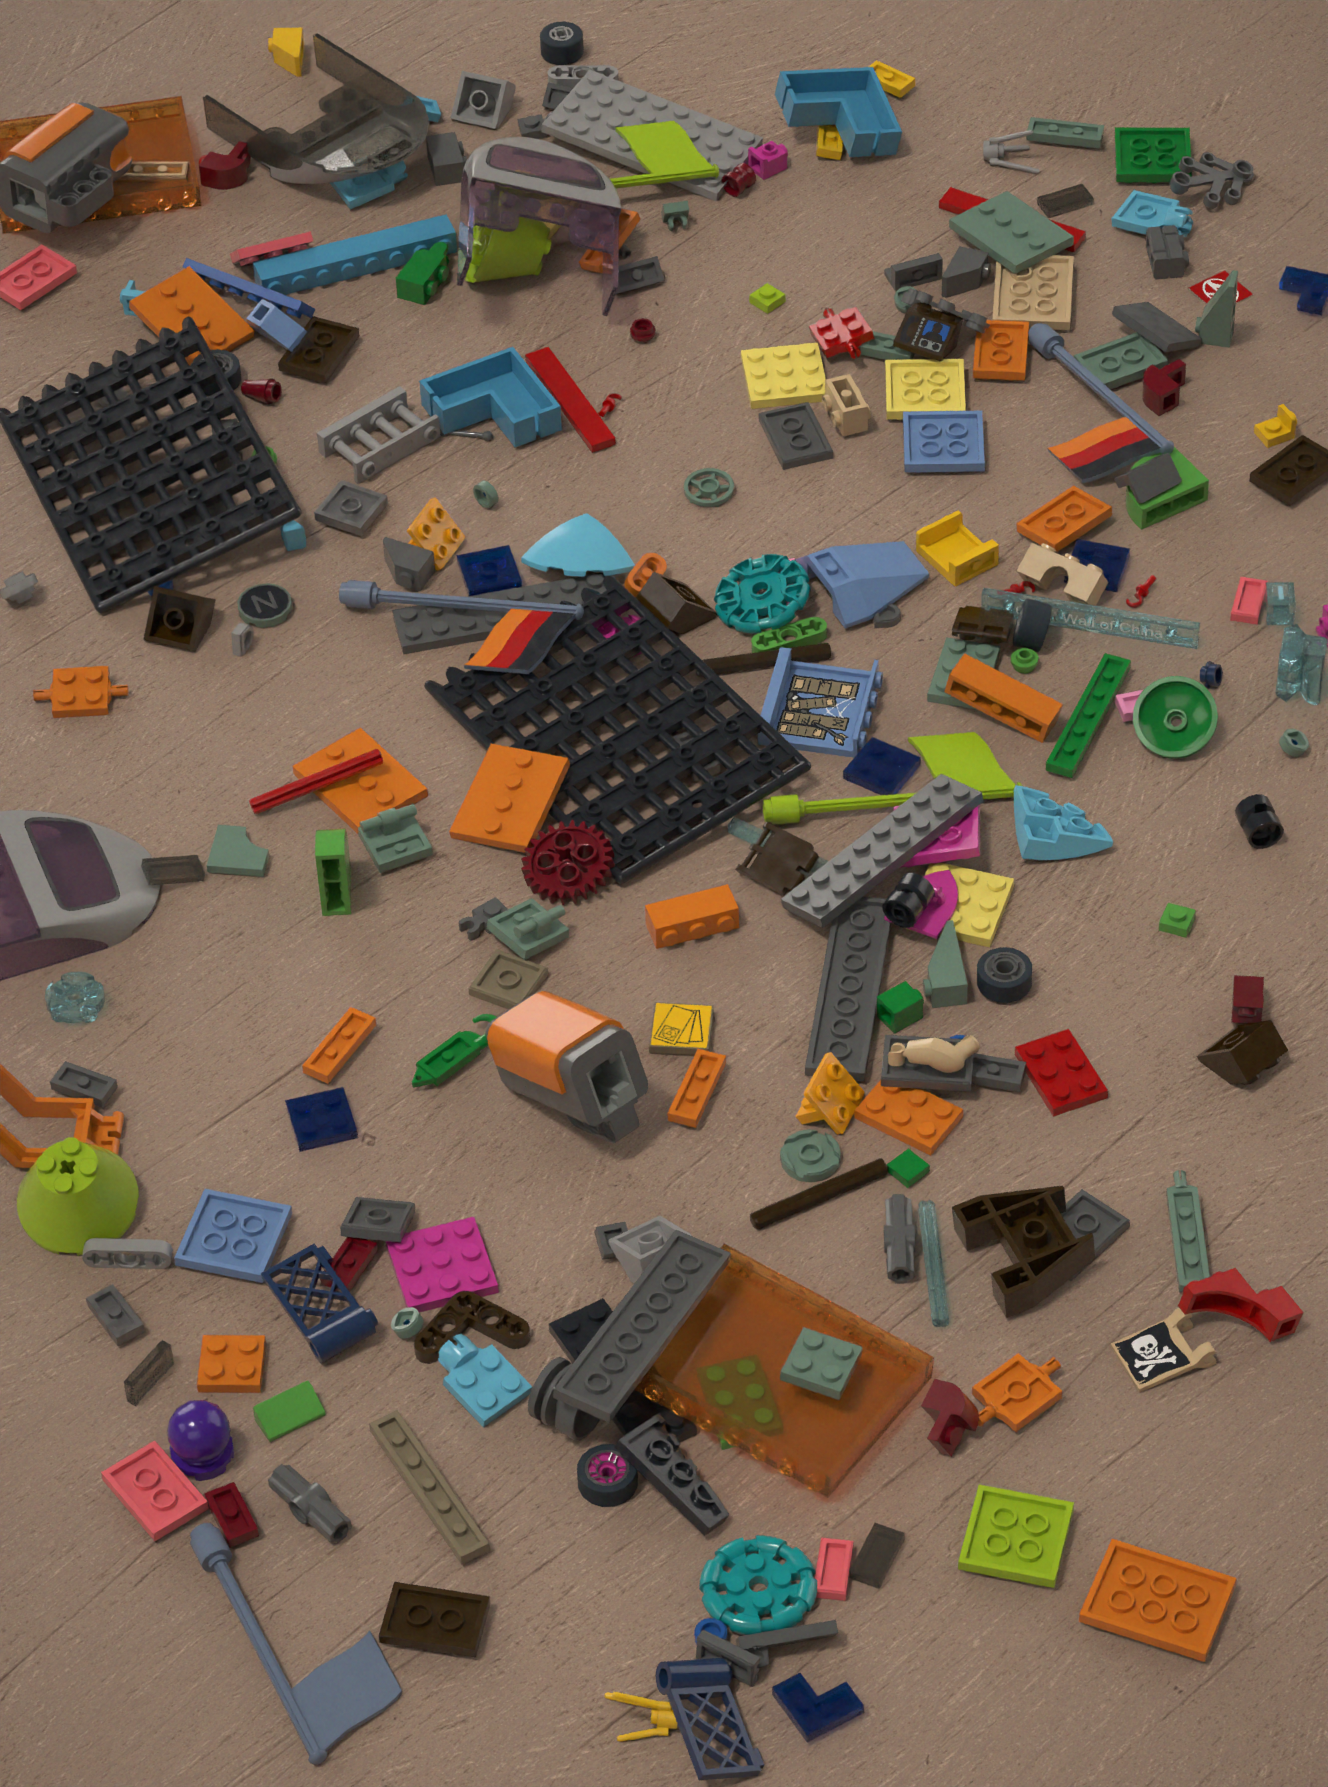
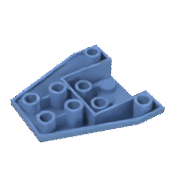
M904 541L834 546L795 559L805 569L809 579L817 576L831 593L833 613L845 629L872 619L877 612L880 613L887 608V605L893 604L929 578V572Z

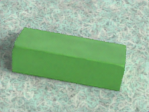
M309 1381L296 1385L253 1407L255 1421L269 1442L326 1415Z

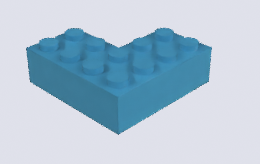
M873 67L780 71L775 97L780 108L783 109L782 113L788 127L835 124L849 157L871 156V153H874L875 156L896 155L902 130Z
M514 347L419 381L421 405L431 417L435 414L439 416L440 430L444 435L491 417L514 447L536 440L537 435L542 438L562 430L560 405Z

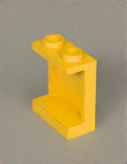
M959 510L916 532V552L955 587L997 566L999 563V544L993 539L985 543L979 540L963 525V514Z

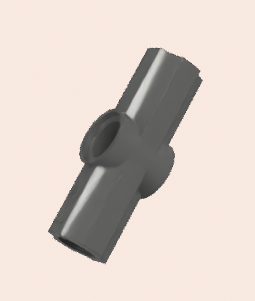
M893 1194L889 1199H885L884 1253H887L888 1279L893 1280L896 1284H904L914 1278L915 1225H912L913 1211L911 1199L905 1197L904 1194Z
M281 1464L273 1470V1474L268 1479L269 1487L288 1503L292 1514L300 1523L307 1524L309 1522L329 1542L338 1543L347 1536L348 1531L352 1528L351 1520L331 1503L329 1495L321 1485L316 1482L310 1484L290 1465L285 1466Z

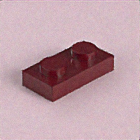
M347 1237L332 1258L333 1261L329 1263L349 1292L377 1253V1243L368 1239ZM320 1279L322 1285L331 1288L333 1283L331 1280Z
M235 1482L204 1493L205 1499L208 1501V1507L229 1548L259 1537L258 1528Z

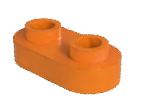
M656 553L644 554L628 574L624 583L625 588L637 597L653 572L664 575L667 568L666 561Z

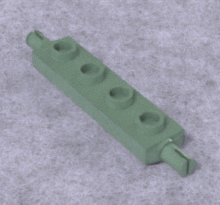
M1179 1170L1173 1173L1175 1186L1167 1188L1166 1199L1179 1292H1183L1184 1287L1188 1283L1208 1278L1210 1274L1198 1188L1187 1185L1186 1172L1181 1170V1175H1179Z

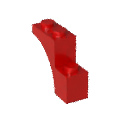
M1236 1268L1225 1272L1218 1271L1211 1277L1200 1281H1191L1184 1287L1178 1307L1185 1315L1208 1311L1239 1318L1259 1330L1270 1342L1295 1333L1304 1313L1282 1286L1271 1290L1264 1289L1256 1294Z

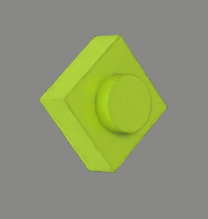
M768 283L749 295V303L767 314L786 302V294Z

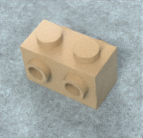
M847 374L826 379L825 395L822 396V403L825 411L829 410L833 426L839 428L842 436L867 431L868 419L871 418L870 408L864 401L860 389L856 386L851 375Z

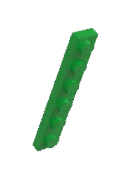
M1107 653L1103 655L1046 761V771L1073 778L1131 668V660Z

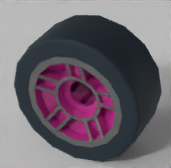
M601 1444L590 1448L581 1456L577 1464L578 1489L583 1498L591 1504L601 1507H615L625 1503L634 1495L638 1487V1472L615 1448L614 1444Z

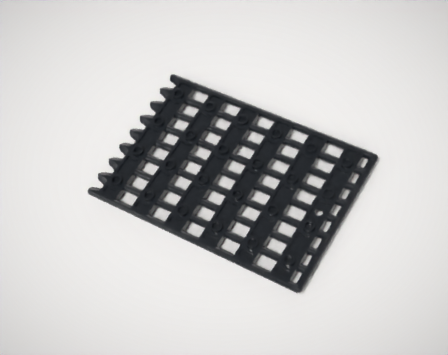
M186 317L183 320L182 331L178 333L169 328L162 327L159 333V342L151 344L144 339H138L135 346L136 353L130 356L123 351L115 350L112 356V365L108 367L98 362H91L88 369L89 376L83 379L76 374L68 373L65 379V387L60 390L52 385L45 384L42 389V399L36 402L30 397L21 396L18 402V410L13 413L5 408H0V423L98 613H105L154 589V586L158 587L299 518L302 514L295 498L191 317ZM199 351L203 360L189 366L185 357ZM176 362L180 371L165 377L162 368ZM152 374L156 383L142 389L138 380ZM217 382L221 391L207 397L202 388ZM129 385L133 394L118 400L115 391ZM193 393L197 402L183 409L179 399ZM105 396L109 405L95 412L91 403ZM169 405L174 414L159 420L155 411ZM81 408L86 417L71 423L67 414ZM234 413L239 422L225 429L220 420ZM146 417L150 425L136 432L131 423ZM58 419L62 428L48 435L43 426ZM211 425L215 434L200 440L196 431ZM122 428L126 437L111 443L108 434ZM34 431L38 440L24 446L20 437ZM187 436L191 446L177 452L172 443ZM98 439L102 449L88 455L84 446ZM252 445L257 455L242 461L238 452ZM163 448L167 458L153 464L149 454ZM74 451L79 460L64 467L60 457ZM229 457L233 466L218 473L214 463ZM139 460L143 469L129 476L124 466ZM51 463L55 472L40 478L36 469ZM205 469L209 478L194 484L190 475ZM115 471L119 481L105 487L101 478ZM271 478L275 487L261 494L256 484ZM180 480L185 490L170 496L166 487ZM91 483L95 493L81 499L77 489ZM246 489L251 499L236 505L232 496ZM156 492L161 501L146 508L142 498ZM67 495L71 504L57 511L53 501ZM222 501L227 511L212 517L208 507ZM132 504L137 513L122 520L118 510ZM198 513L203 523L188 529L184 519ZM108 515L113 525L98 532L93 522ZM174 525L178 535L164 541L159 531ZM84 527L89 537L74 544L69 534ZM150 537L154 547L139 553L135 543ZM188 542H194L192 545L186 546ZM126 549L130 558L115 565L111 555ZM101 560L106 570L91 577L86 567Z
M608 575L603 580L606 591L603 593L590 588H583L581 592L584 602L582 604L584 610L582 618L579 620L575 618L562 631L542 661L551 670L550 673L539 679L533 672L521 674L473 669L465 672L456 667H448L446 677L449 683L443 686L435 681L428 680L425 682L424 687L486 751H488L491 743L495 744L492 740L504 732L515 742L509 747L550 755L560 750L570 760V767L548 813L558 823L562 821L565 827H568L571 820H574L577 827L585 821L587 828L594 824L597 831L602 829L612 839L610 843L615 855L613 858L615 867L610 868L611 877L619 884H623L811 769V763L615 577ZM561 601V602H560L561 605H574V606H577V605H575V604H573V603H571V602H568V601ZM632 609L641 619L629 626L619 615ZM607 622H610L619 631L609 638L604 637L597 630V628ZM587 635L597 645L584 652L574 642ZM662 639L674 648L663 656L651 647V645ZM565 648L574 659L561 665L552 655ZM641 652L651 663L638 669L628 659ZM471 653L469 660L475 655V653ZM619 665L629 676L616 683L606 672ZM696 669L706 680L693 687L683 676ZM520 675L529 685L516 692L507 681ZM597 679L606 689L593 696L584 685ZM671 683H674L683 692V694L673 700H670L661 691V689ZM497 688L506 699L493 705L484 695ZM574 692L583 703L570 709L560 699ZM651 696L661 707L648 714L638 703ZM474 701L484 712L470 719L461 708ZM726 701L731 702L739 710L728 718L716 709V707ZM551 705L561 716L547 723L538 712ZM626 710H629L638 719V721L628 727H625L615 718ZM704 714L717 724L705 732L693 722ZM528 719L538 730L525 737L515 726ZM605 723L616 734L602 741L593 730ZM684 728L693 739L681 746L671 734ZM760 732L773 742L761 750L749 740ZM583 737L593 748L580 755L569 744ZM659 741L671 751L660 759L656 758L648 750L649 747ZM739 745L750 757L737 764L726 753ZM636 755L648 765L637 773L625 763ZM716 759L727 771L714 778L704 766ZM793 764H796V766L792 767L791 769L787 770L786 772H782L783 770L787 769L788 767L792 766ZM615 768L625 780L612 787L602 776ZM694 773L704 784L691 792L680 780ZM770 778H773V780L769 781L768 783L764 784L763 786H760V784L764 783L765 781L769 780ZM592 782L602 794L589 801L579 789ZM671 787L681 798L668 806L657 794ZM749 791L751 792L750 794L746 795L745 797L741 798L740 800H737V798L741 797L742 795L746 794L747 792H749ZM569 796L579 808L566 815L556 803ZM648 801L658 812L645 820L634 808ZM696 803L702 804V806L699 808L693 807V805ZM726 805L728 806L727 808L723 809L722 811L718 812L717 814H714V812L718 811V810L721 809L722 807H724V806H726ZM625 815L635 826L622 834L611 822ZM703 819L705 820L704 822L700 823L699 825L695 826L694 828H691V826L695 825V824L698 823L699 821H701V820H703ZM680 833L682 834L681 836L677 837L676 839L672 840L671 842H668V840L672 839V838L675 837L676 835H678V834H680ZM658 848V850L654 851L653 853L649 854L648 856H646V857L644 856L645 854L649 853V852L652 851L653 849ZM635 862V864L631 865L630 867L626 868L625 870H623V871L621 870L622 868L626 867V866L629 865L630 863Z

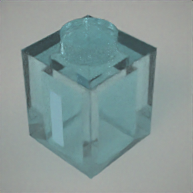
M1294 582L1266 583V625H1294L1296 609Z

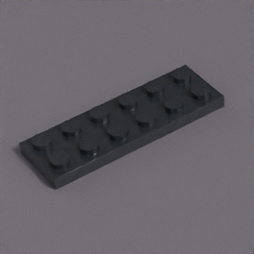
M602 1298L549 1323V1332L573 1364L613 1311ZM653 1366L612 1419L623 1436L660 1413L665 1420L663 1426L669 1434H674L679 1442L697 1435V1426Z

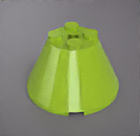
M495 183L494 186L497 187H490L483 198L469 236L474 238L471 252L466 251L464 279L470 283L527 275L538 276L542 268L541 259L543 254L547 255L551 247V240L548 239L550 228L503 185Z
M68 1137L48 1147L28 1170L18 1190L17 1212L24 1231L37 1245L52 1253H77V1256L83 1255L84 1244L87 1240L92 1238L119 1239L128 1230L136 1216L135 1211L139 1198L138 1184L129 1165L117 1154L103 1147L78 1141L74 1137Z

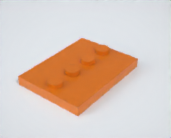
M190 266L129 301V308L158 337L162 327L169 328L175 333L182 331V322L186 317L193 318L210 350L220 349L230 352L254 337L255 330ZM199 351L185 357L189 366H191L194 358L201 354Z
M361 727L292 766L293 774L298 779H302L374 749H378L381 752L383 764L313 792L357 834L361 821L376 817L377 813L391 808L397 810L415 804L428 796L427 788Z
M491 743L449 830L451 838L525 853V848H532L530 840L536 839L538 836V832L570 767L569 759Z
M1111 1539L1079 1613V1622L1205 1662L1235 1590L1237 1578Z

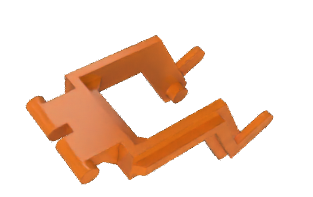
M0 1064V1095L23 1117L77 1118L74 1138L84 1143L103 1147L118 1155L119 1138L121 1137L124 1114L122 1112L115 1111L112 1116H103L95 1111L93 1098L35 1097ZM0 1123V1154L15 1168H31L47 1148H26Z

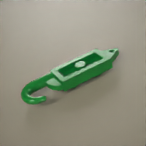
M481 1014L473 1018L472 1021L473 1023L480 1021L491 1022L497 1016ZM471 1031L457 1032L416 1062L417 1070L412 1080V1087L415 1088L429 1084L438 1086L481 1054L480 1051L488 1046L486 1035L480 1036Z

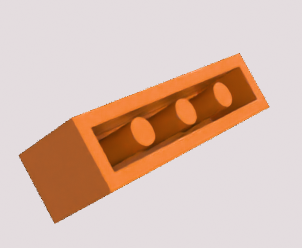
M965 653L949 674L944 691L1041 743L1044 742L1057 723L1063 706L1062 703Z

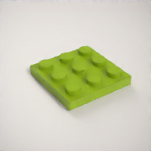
M979 1484L958 1560V1570L1055 1588L1074 1511V1502Z

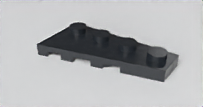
M658 1413L620 1438L615 1448L705 1536L723 1524L729 1513L708 1482H702L696 1474L697 1466L692 1459L687 1460L679 1449L681 1443L674 1434L668 1433L663 1426L665 1420Z

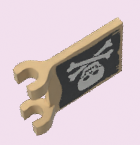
M1177 1308L1167 1319L1111 1343L1112 1350L1139 1393L1194 1368H1209L1216 1364V1359L1213 1356L1216 1353L1210 1342L1201 1344L1192 1352L1180 1333L1193 1328V1323L1190 1320L1192 1318L1191 1313L1185 1315L1180 1308Z

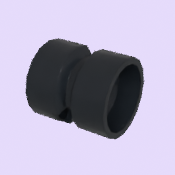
M1262 794L1251 795L1237 805L1235 816L1252 847L1256 849L1268 848L1282 838L1284 828L1267 796Z
M906 873L883 903L882 910L889 921L902 928L913 927L923 913V910L926 909L935 896L934 888L923 876L916 873Z

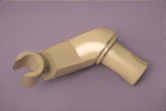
M972 1035L965 1036L954 1046L947 1041L935 1037L909 1041L906 1048L902 1043H895L891 1046V1052L888 1053V1063L891 1066H901L905 1063V1057H907L910 1063L929 1065L941 1072L952 1073L961 1070L964 1067V1061L974 1053H977L980 1045L978 1040Z

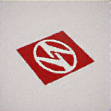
M1224 270L1189 287V289L1205 303H1208L1229 274ZM1238 281L1236 303L1253 295Z

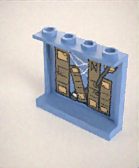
M780 647L761 716L797 750L857 758L860 748H865L867 732L865 728L871 727L872 712L870 710L871 708H876L878 692H875L876 688L881 689L883 672H879L878 660H874L871 671L791 661V649ZM762 732L758 733V745L768 746L773 743Z

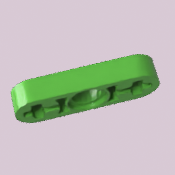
M810 617L774 630L771 629L753 636L751 641L752 653L780 649V647L791 648L821 643L827 638V623L820 617ZM794 636L796 637V639L792 641H786L783 639V637Z

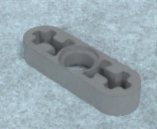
M558 65L548 70V82L574 88L582 79L578 77L584 76L589 70L618 80V70L614 66Z
M92 1238L84 1244L82 1260L88 1266L95 1268L164 1269L171 1264L173 1248L168 1242L163 1240ZM121 1252H130L134 1255H124Z

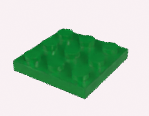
M1115 127L1116 182H1170L1173 174L1181 171L1179 163L1182 157H1191L1190 128Z

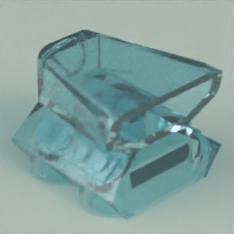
M1297 624L1284 628L1278 661L1276 696L1287 702L1300 690L1306 702L1313 705L1320 704L1326 673L1327 638L1306 635Z

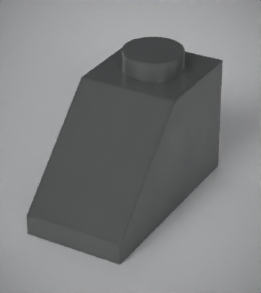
M959 246L942 276V297L947 298L980 288L984 279H988L991 273V264H988L989 253Z
M387 537L383 539L384 559L395 583L406 588L421 591L435 572L433 551Z

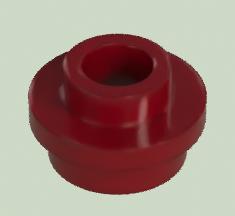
M645 318L635 320L630 328V336L640 342H646L656 334L653 323Z

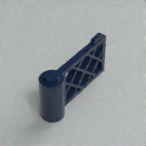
M314 1243L262 1272L261 1276L308 1342L316 1359L322 1364L375 1334V1326L378 1325V1321L370 1308L365 1310L362 1306H359L329 1264L333 1261L332 1257L325 1247L317 1248ZM312 1256L318 1261L315 1270L300 1268L302 1262ZM281 1273L291 1274L288 1285L277 1284L273 1281V1278ZM297 1276L312 1277L309 1288L294 1286ZM318 1279L331 1280L333 1283L330 1291L315 1289ZM291 1294L306 1295L304 1305H291L289 1303ZM312 1297L327 1298L325 1308L309 1307ZM333 1300L346 1301L349 1304V1307L342 1311L330 1310ZM306 1315L321 1317L320 1323L310 1329H307L304 1321Z
M723 1658L660 1662L655 1675L657 1688L662 1695H667L698 1780L758 1776L764 1767V1762L759 1749L752 1747L729 1687L733 1674L731 1666L727 1664L726 1660ZM722 1697L726 1707L725 1712L709 1703V1698ZM681 1700H689L698 1706L699 1709L696 1714L684 1708ZM702 1710L719 1720L716 1727L698 1717ZM722 1723L735 1731L736 1740L718 1730ZM693 1725L710 1735L706 1743L694 1736L691 1729ZM713 1738L730 1749L726 1756L709 1745ZM734 1751L745 1758L748 1766H740L729 1759L732 1752ZM703 1754L720 1763L719 1768L706 1769L702 1758Z

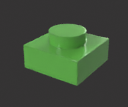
M1168 903L1159 921V931L1187 938L1195 920L1196 910Z

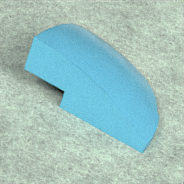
M587 513L559 525L544 535L521 557V562L532 568L545 572L549 570V567L558 570L563 569L564 575L584 577L586 571L603 572L604 576L630 572L635 566L626 550L614 535L598 520Z
M1015 785L1014 818L1022 859L1061 860L1096 853L1112 847L1113 840L1109 833L1100 823L1093 826L1086 820L1085 811L1069 802L1061 806L1049 799L1050 795L1048 793Z

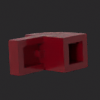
M238 141L228 156L210 151L199 165L201 186L228 190L244 184L248 180L247 168L251 162L248 143Z
M1178 359L1161 369L1152 364L1145 370L1142 399L1146 407L1156 415L1161 416L1179 406L1180 387L1185 384L1186 363Z
M1234 975L1231 1023L1248 1024L1262 1021L1264 977Z
M934 1379L921 1405L935 1420L927 1439L941 1454L952 1457L965 1429L976 1431L979 1413L975 1404L958 1386L950 1382Z

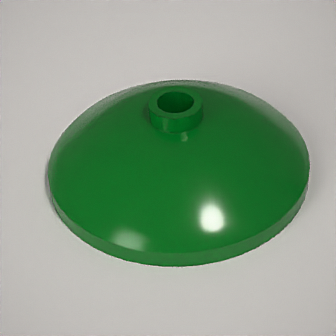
M1168 676L1154 681L1141 692L1133 709V725L1140 742L1154 754L1165 758H1184L1199 752L1212 739L1218 723L1217 706L1211 693L1198 681L1184 676ZM1174 719H1180L1182 721V723L1179 726H1173L1171 724Z

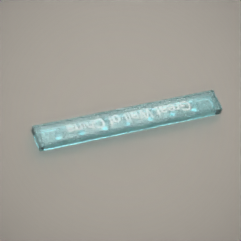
M983 588L981 594V607L990 611V608L1009 610V613L1014 614V620H1017L1024 600L1028 598L1051 605L1052 613L1049 623L1051 626L1197 649L1199 644V622Z

